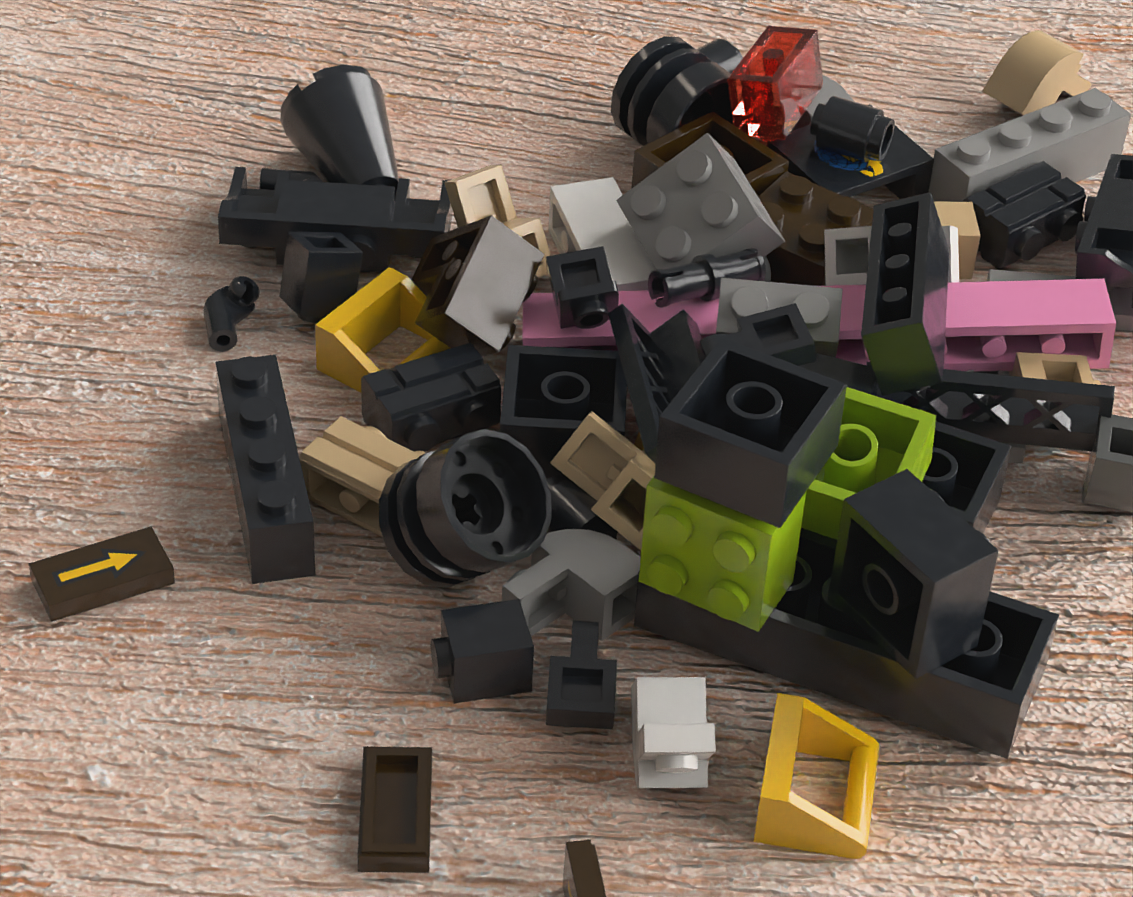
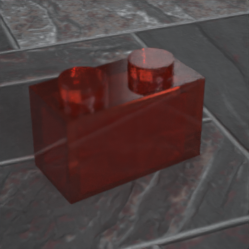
M767 26L728 77L734 126L748 135L763 141L786 139L823 87L818 30Z

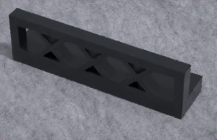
M622 303L609 312L608 315L644 451L656 464L660 415L704 361L705 355L700 345L702 337L698 324L684 309L650 333Z
M867 362L866 365L872 367L871 363ZM943 369V383L931 385L919 392L907 393L902 391L883 396L877 383L875 396L935 414L937 422L998 442L1092 452L1101 416L1108 418L1112 416L1115 386Z

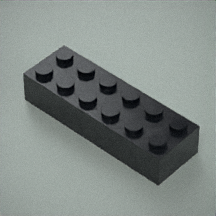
M801 528L793 583L759 632L639 582L638 572L634 617L635 627L1006 759L1010 755L1046 669L1059 614L990 591L977 647L915 679L828 595L837 539Z

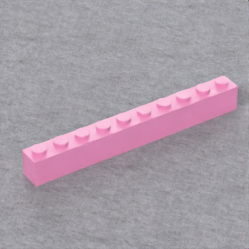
M1105 279L948 283L944 369L957 371L974 370V372L1012 371L1017 352L1087 356L1090 369L1109 368L1116 320ZM866 285L820 286L843 289L836 358L866 365L870 360L861 337ZM649 290L618 291L619 305L623 303L650 333L684 309L698 324L702 339L716 334L719 298L703 301L698 297L660 308L655 305L657 299H651ZM532 293L523 302V346L618 351L610 320L601 326L591 329H581L576 326L561 329L553 293Z

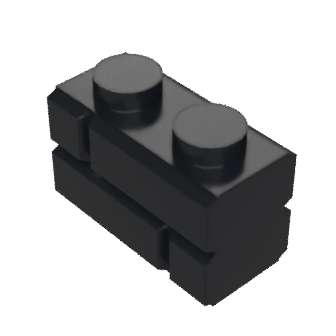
M1042 161L967 197L963 202L973 203L980 232L978 252H981V258L1000 270L1020 259L1024 261L1031 260L1042 248L1058 240L1065 242L1072 239L1076 235L1079 221H1083L1082 212L1086 195L1084 188L1068 177L1062 179L1059 171Z
M470 342L396 365L388 370L384 369L364 375L361 378L363 420L367 426L380 430L387 439L413 452H425L436 444L464 434L488 429L490 426L498 424L501 418L502 386L498 376L487 363L484 364L483 357Z

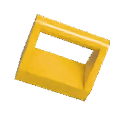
M390 267L315 324L316 369L360 393L361 378L364 375L380 371L365 354L400 326L425 338L427 341L398 365L451 348L415 324L427 297L408 276Z
M777 693L754 842L850 859H858L865 856L873 804L879 742L805 697ZM796 752L850 761L842 821L790 791Z

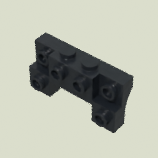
M1111 154L1097 196H1088L1084 221H1079L1076 232V279H1105L1107 290H1115L1121 287L1133 288V156ZM1132 292V306H1131V308H1133V292Z
M235 167L229 193L226 199L221 201L218 213L219 244L241 245L249 248L259 246L276 247V265H284L288 232L342 233L363 252L360 272H383L389 267L391 255L422 258L432 237L450 231L453 210L444 182L449 180L442 181L440 200L410 199V179L399 178L395 199V187L290 180V171H279L275 190L247 188L246 167Z

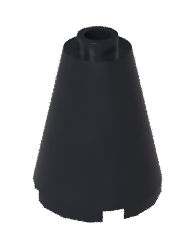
M352 65L324 68L313 73L316 81L302 91L298 84L289 91L281 106L280 122L289 140L328 183L395 187L396 199L399 175L384 94L380 84L370 76L368 70L361 66Z

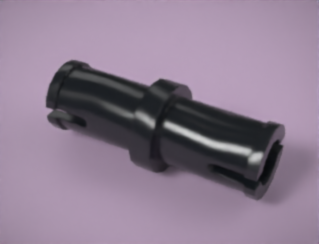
M748 248L741 252L715 257L709 253L698 255L693 258L690 264L651 271L648 277L649 294L652 300L657 299L655 305L660 308L698 297L703 301L715 300L720 296L721 278L764 281L766 275L764 258L762 255L757 256L759 251L755 248Z

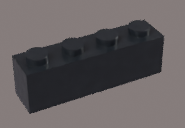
M931 192L874 205L861 337L882 396L902 391L907 393L919 392L931 385L943 383L950 250Z
M276 355L248 356L240 359L216 361L219 418L252 584L316 576L314 521Z

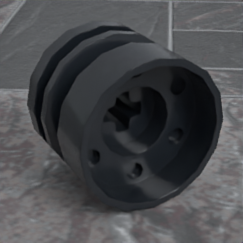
M664 36L645 45L632 56L624 67L612 92L611 115L619 129L645 146L712 111L745 132L751 119L753 99L749 86L716 62H712V60L680 37Z
M487 429L464 434L440 446L435 451L425 453L417 459L402 464L386 480L379 499V527L390 555L405 573L424 585L448 588L467 582L475 577L489 573L491 570L529 557L545 540L552 519L551 492L542 467L527 447L506 433Z

